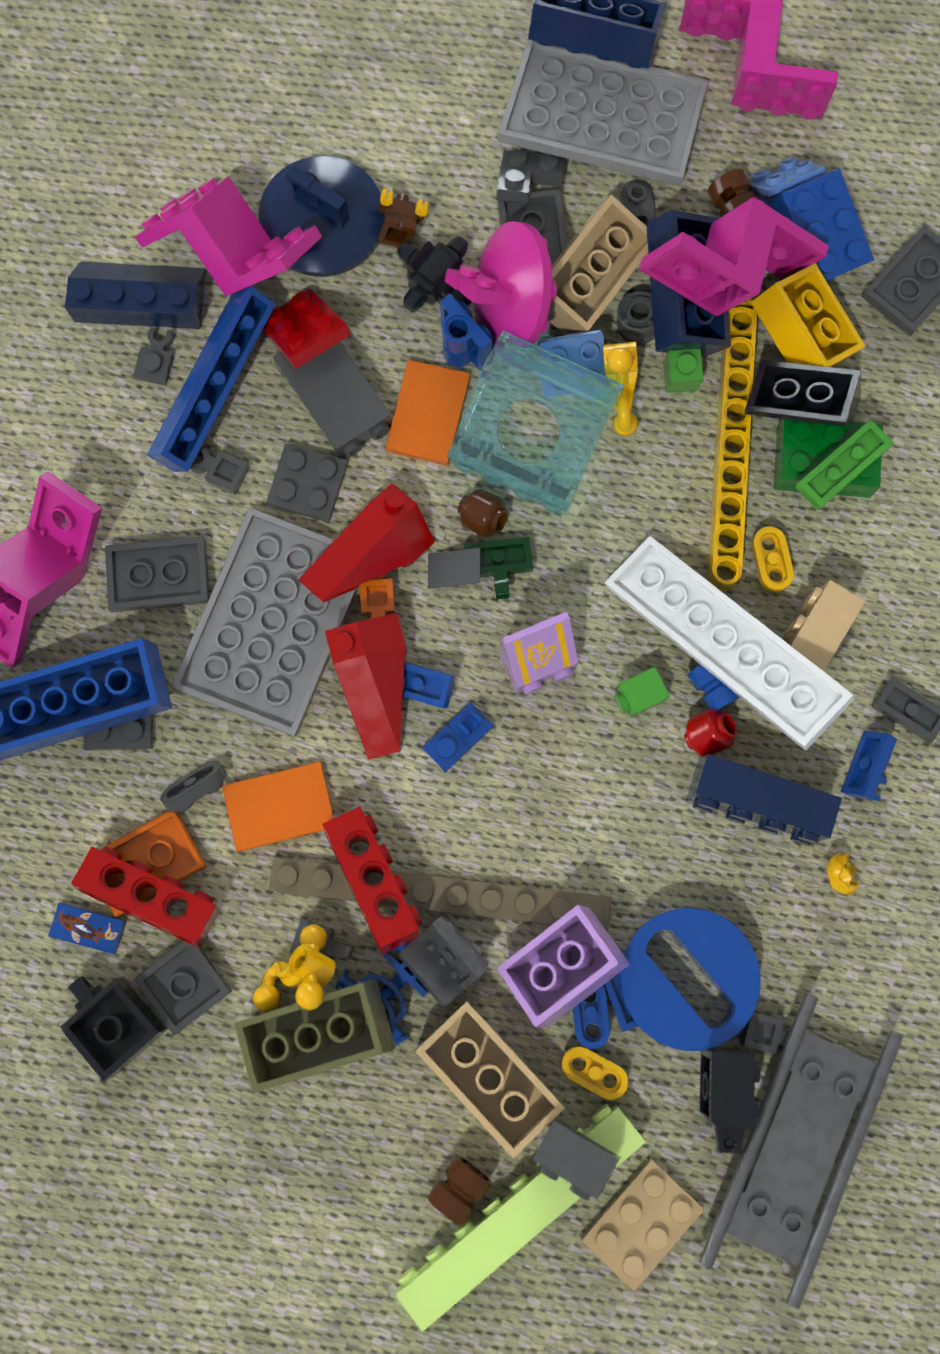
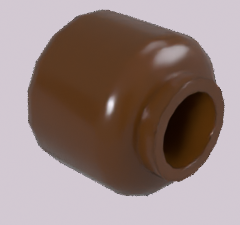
M482 489L474 490L468 496L465 495L458 505L461 525L467 530L483 537L500 533L508 519V510L504 500Z

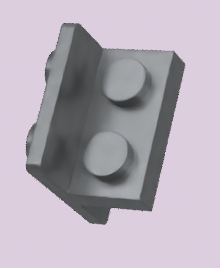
M446 914L440 916L418 938L414 939L399 952V957L442 1007L448 1005L466 987L477 980L487 971L486 968L488 967V962Z

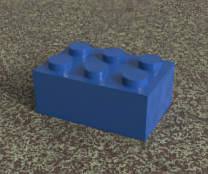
M840 168L789 189L769 201L772 209L789 218L793 223L829 246L826 257L816 262L826 281L874 260Z

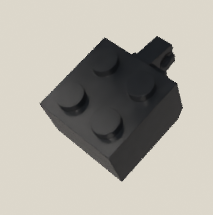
M84 976L78 977L68 986L79 1002L74 1005L77 1012L60 1027L65 1036L103 1082L114 1078L167 1031L124 977L115 978L105 988L100 984L94 988Z
M714 1047L701 1050L699 1111L714 1125L716 1147L722 1153H741L744 1129H754V1120H759L760 1116L759 1098L754 1097V1083H759L760 1063L755 1060V1054L744 1049Z

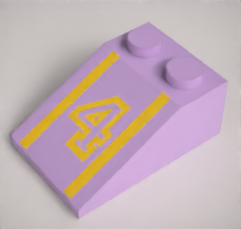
M567 611L502 638L500 658L515 693L524 691V694L528 695L542 689V682L554 678L555 682H559L574 675L572 670L577 668L579 662L570 617Z

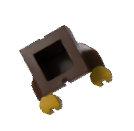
M383 189L378 210L384 214L378 242L396 248L403 241L411 242L416 230V224H421L428 214V201H425L424 204L420 199L416 204L409 202V197L406 194L401 193L397 195V198H394L392 190L388 193L387 189Z

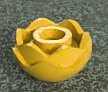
M839 852L826 865L828 877L832 888L836 892L853 895L854 891H857L859 888V884L854 878L856 869L849 862V854L841 855V852Z

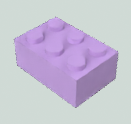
M577 905L496 969L534 1026L549 1027L630 964L591 908Z

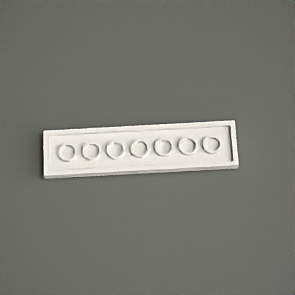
M651 536L605 582L610 591L805 751L854 701L852 693Z

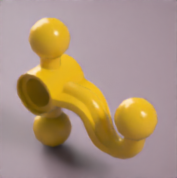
M636 341L603 345L605 375L617 411V415L613 419V428L621 436H630L638 428V419L631 412L638 375Z
M315 924L306 926L300 934L301 945L292 953L289 962H275L267 970L262 979L261 986L256 989L253 995L254 1006L259 1011L267 1013L275 1010L279 1005L280 994L275 988L278 978L281 979L285 986L298 987L295 997L297 1004L302 1009L313 1010L321 1005L324 999L322 988L332 979L336 967L333 959L320 953V950L327 942L326 931L321 926Z

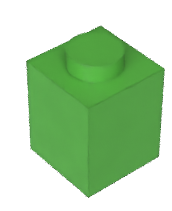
M701 348L670 350L667 352L663 361L666 393L698 391L703 382Z
M655 667L619 683L616 688L618 694L614 695L622 713L628 712L630 718L666 702L670 697Z

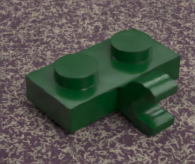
M529 537L464 544V549L480 548V578L494 576L496 600L509 598L508 574L533 572Z

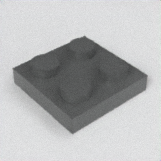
M285 443L266 501L267 506L329 523L348 465L347 460Z
M184 941L133 979L173 1036L180 1033L232 992L202 949Z

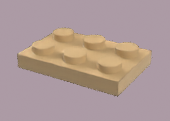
M650 1158L580 1240L635 1292L705 1209Z

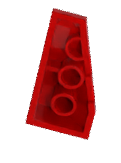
M391 483L365 507L300 577L299 582L325 603L357 589L364 582L374 578L380 579L387 576L388 572L401 566L405 568L414 564L435 542L418 504Z
M395 613L325 630L333 665L368 760L400 752L403 727L402 698L403 689L405 688L404 662L407 644L399 614Z

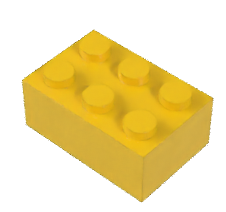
M816 263L775 283L751 302L787 363L835 367L866 347Z

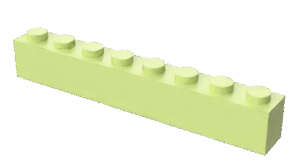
M606 1104L591 1116L594 1122L584 1131L580 1127L575 1129L620 1156L621 1158L616 1167L646 1143L616 1104L611 1108ZM538 1170L529 1177L526 1173H523L510 1184L509 1188L512 1191L502 1200L496 1196L481 1209L484 1215L475 1223H472L469 1219L464 1226L458 1227L453 1233L456 1239L446 1247L443 1243H440L426 1255L428 1262L418 1271L414 1266L408 1269L398 1279L400 1286L397 1287L395 1296L420 1330L423 1332L579 1200L581 1197L569 1190L572 1184L560 1176L557 1181L552 1180Z

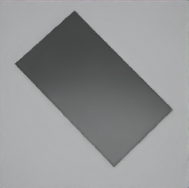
M480 548L428 554V589L480 583Z

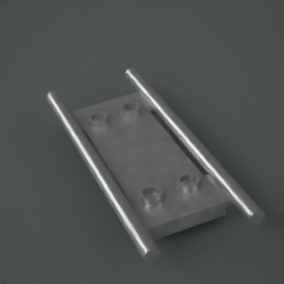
M807 992L803 996L760 1105L759 1120H754V1129L750 1130L699 1259V1263L712 1269L727 1233L798 1266L799 1269L786 1300L787 1304L797 1309L801 1307L904 1037L890 1030L878 1063L813 1035L807 1032L806 1029L818 997ZM858 1102L862 1103V1105L860 1107L852 1131L848 1138L847 1144L843 1151L842 1157L840 1159L839 1165L837 1167L829 1191L825 1198L824 1204L820 1211L819 1217L817 1219L816 1224L814 1225L812 1224L813 1217L815 1215L823 1191L827 1184L828 1178L830 1176L831 1170L833 1168L841 1144L845 1137L846 1131L850 1124L851 1118L855 1111L856 1105Z

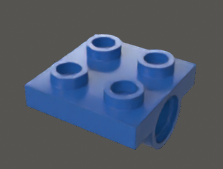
M451 294L447 295L440 301L443 356L447 363L454 367H464L472 362L483 373L492 364L493 337L483 324L478 325L471 318L472 313L462 300L457 302Z

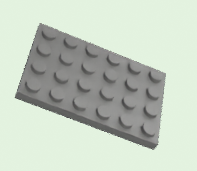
M528 39L498 132V142L681 187L708 80L649 66V69L632 68L626 63L614 60L603 61L593 55L585 53L575 54L565 48L553 45L542 46L536 41Z
M249 507L171 688L285 734L297 737L331 655L325 630L343 626L358 590L357 588L324 603L299 582L300 577L335 540Z

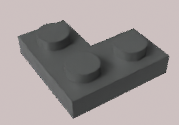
M503 150L496 200L528 203L530 183L562 187L565 158L551 154L528 153L521 150Z

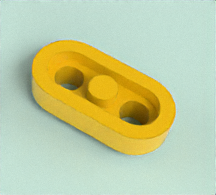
M763 527L755 534L751 542L754 562L761 586L769 592L778 593L785 590L793 581V566L784 533L776 527ZM765 540L772 542L773 549H764L762 542ZM770 572H778L780 581L775 582L771 580Z
M573 1046L566 1050L562 1056V1070L566 1077L576 1084L607 1100L618 1099L626 1092L628 1087L627 1074L619 1065L583 1046ZM576 1057H582L585 1060V1066L581 1070H575L572 1067V1061ZM607 1074H613L616 1078V1083L612 1087H606L603 1084V1078Z

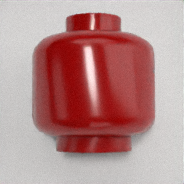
M712 708L692 716L687 721L684 738L687 746L703 757L707 754L714 755L729 749L733 745L734 738L737 735V727L729 713Z

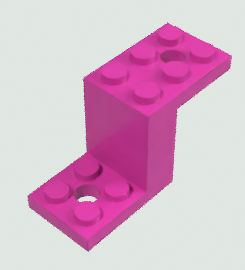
M685 0L679 31H685L691 36L714 35L725 41L733 38L739 39L731 105L739 106L744 111L764 109L769 110L774 115L793 113L800 114L804 119L823 118L837 86L839 72L775 63L783 0Z
M227 176L218 182L214 177L198 187L199 192L195 188L190 189L179 197L180 202L173 198L160 208L162 211L160 216L155 213L141 223L144 229L135 236V239L143 248L180 229L223 294L228 296L288 270L322 235L314 225L305 230L297 227L286 234L283 240L279 236L270 240L231 178Z
M752 197L711 223L706 246L698 242L694 237L682 232L644 256L639 270L713 315L719 316L760 294L765 270L783 280L825 258L829 246L793 223L789 218L784 217L766 205L763 201Z
M49 471L39 476L28 527L0 544V660L12 669L23 658L32 617L80 583L84 578L102 511L99 505Z

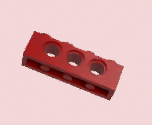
M359 806L322 823L324 833L381 955L418 938V926L423 924L416 907L414 905L408 907L403 897L408 892L399 874L393 876L388 866L393 863V860L386 845L379 846L374 834L378 833V829L371 814L365 816ZM357 842H364L369 846L368 850L360 855L350 851L352 845ZM371 872H378L383 876V880L378 885H369L364 879ZM387 902L394 903L398 907L396 914L390 917L379 913L381 905Z
M104 846L102 851L94 847L90 848L71 882L77 891L192 946L201 948L219 913L217 906L213 904L215 900L213 897L199 890H196L195 894L182 889L184 884L167 875L162 880L152 875L153 869L138 861H134L133 865H130L121 860L123 855L109 847ZM115 873L125 874V880L119 887H109L108 883L112 875ZM147 887L156 889V895L153 900L149 902L139 901V895L143 889ZM185 902L188 907L184 915L180 917L170 915V908L173 904Z

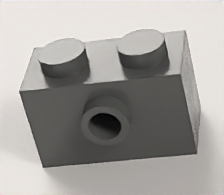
M556 1119L552 1122L533 1160L540 1164L538 1171L555 1181L560 1176L572 1184L569 1190L589 1201L591 1196L595 1199L601 1196L621 1157L559 1119Z

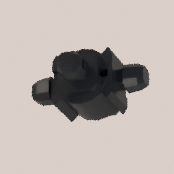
M461 236L454 237L447 246L440 242L433 246L430 241H427L420 250L418 246L409 241L402 242L397 249V255L407 265V279L409 280L408 287L410 289L403 300V305L410 312H416L425 302L432 306L436 302L440 304V301L449 294L457 302L462 300L467 306L471 304L472 301L445 282L447 269L460 270V267L463 265L464 261L462 258L468 249V242Z

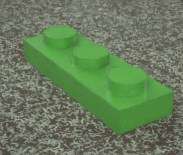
M870 419L800 480L795 488L819 511L894 443Z

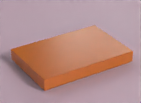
M408 359L385 451L448 466L470 380V373Z
M321 762L222 786L236 852L324 831L322 823L334 818Z
M167 811L106 845V847L123 855L122 861L133 865L134 861L143 863L153 869L152 875L162 880L167 875L182 882L208 867L178 812ZM115 873L109 879V887H119L125 880V874ZM153 887L143 889L139 895V901L146 902L155 897L156 889ZM110 906L115 918L125 914Z

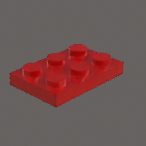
M312 289L301 291L295 294L289 302L279 308H274L262 330L295 369L351 335L347 324Z

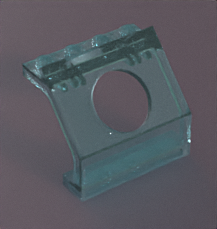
M502 331L481 369L447 458L450 459V463L454 464L462 472H472L484 478L487 483L493 486H502L513 491L521 499H530L543 505L549 512L561 513L567 516L603 429L611 413H614L619 403L624 385L508 332ZM521 400L537 401L547 406L555 415L559 424V441L553 453L547 458L537 462H524L511 456L503 447L499 438V422L504 411L515 402Z

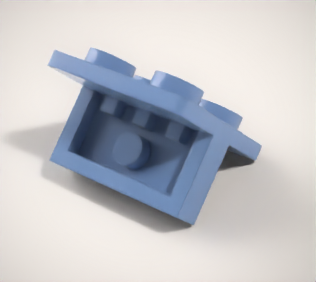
M793 157L779 163L780 167L771 171L770 169H764L751 175L752 179L749 181L752 185L751 191L757 194L760 201L771 207L770 200L789 189L825 174L826 168L824 165L815 164L811 160L801 161L798 160V157Z
M602 330L575 333L538 341V346H534V355L541 374L544 399L595 391L606 387L603 355L604 334Z

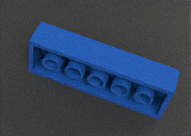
M141 638L1 681L0 761L173 709L157 644Z

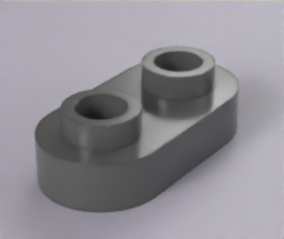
M641 181L627 183L621 191L620 203L645 224L655 219L654 202L650 187ZM639 193L642 197L635 198L632 194Z
M217 761L205 763L166 788L160 800L169 812H185L193 806L195 801L204 795L217 792L223 786L226 773Z

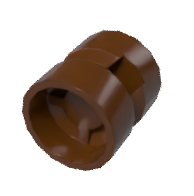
M735 169L723 174L709 186L707 191L716 209H721L720 217L752 197L759 200L757 194L751 191L752 185L743 169Z
M456 1155L447 1167V1180H438L427 1195V1199L445 1217L457 1225L464 1226L475 1210L473 1201H481L493 1183L469 1161Z

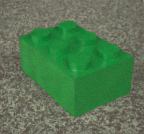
M782 419L777 427L773 490L799 492L795 488L797 483L866 423L854 422L844 427ZM876 424L883 431V424ZM882 455L837 495L871 498L880 488Z

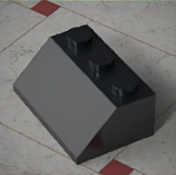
M761 360L745 408V414L846 427L854 423L860 402L861 371Z

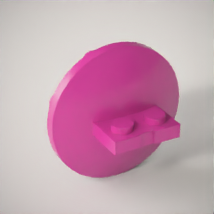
M515 221L504 223L488 239L477 268L462 265L460 270L447 269L445 282L474 302L477 324H483L493 337L492 352L503 357L520 356L534 345L540 334L547 331L548 313L551 301L556 296L557 287L553 281L547 239L542 237L532 225Z

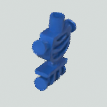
M405 943L392 951L397 950L401 952L410 943ZM387 952L384 958L398 971L395 977L390 980L387 977L373 973L364 976L359 983L377 979V981L386 984L380 990L383 1004L390 1016L389 1025L395 1046H397L410 1036L409 1033L405 1034L398 1024L407 1011L406 1001L401 988L409 982L422 997L428 991L416 980L417 977L414 974L411 975L405 969L407 965L404 962L400 964ZM346 970L334 988L338 990L339 988L343 989L359 983L349 977V972ZM397 995L401 1006L397 1017L390 1002L391 998Z

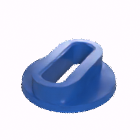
M697 908L670 910L644 923L636 931L627 946L624 957L630 965L621 971L620 978L623 999L636 1024L657 1042L667 1047L684 1051L711 1049L724 1044L736 1036L753 1015L758 1003L761 987L758 960L745 935L724 917L714 912ZM668 930L727 1000L729 1010L726 1017L720 1023L707 1026L647 955L646 947L654 934Z

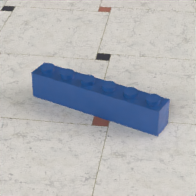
M249 286L231 294L147 453L148 457L173 472L189 471L276 303L254 287Z

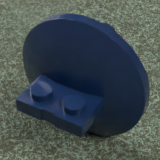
M332 156L303 158L289 164L271 179L260 200L259 223L270 240L278 236L283 240L286 234L297 227L305 230L315 225L322 237L289 269L314 277L335 276L356 268L377 247L384 214L378 210L381 193L373 179L363 169L350 161Z

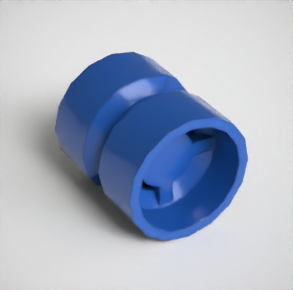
M699 665L687 674L695 689L705 693L702 699L708 709L715 708L721 710L741 698L702 665Z

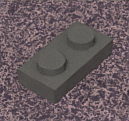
M890 678L872 707L927 743L933 742L940 731V707L895 678Z

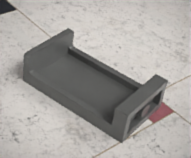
M341 342L297 369L293 367L281 352L273 356L277 370L289 382L332 445L338 458L344 455L346 457L356 455L363 448V443L371 438L374 440L381 439L390 431L389 427L392 424L391 414Z

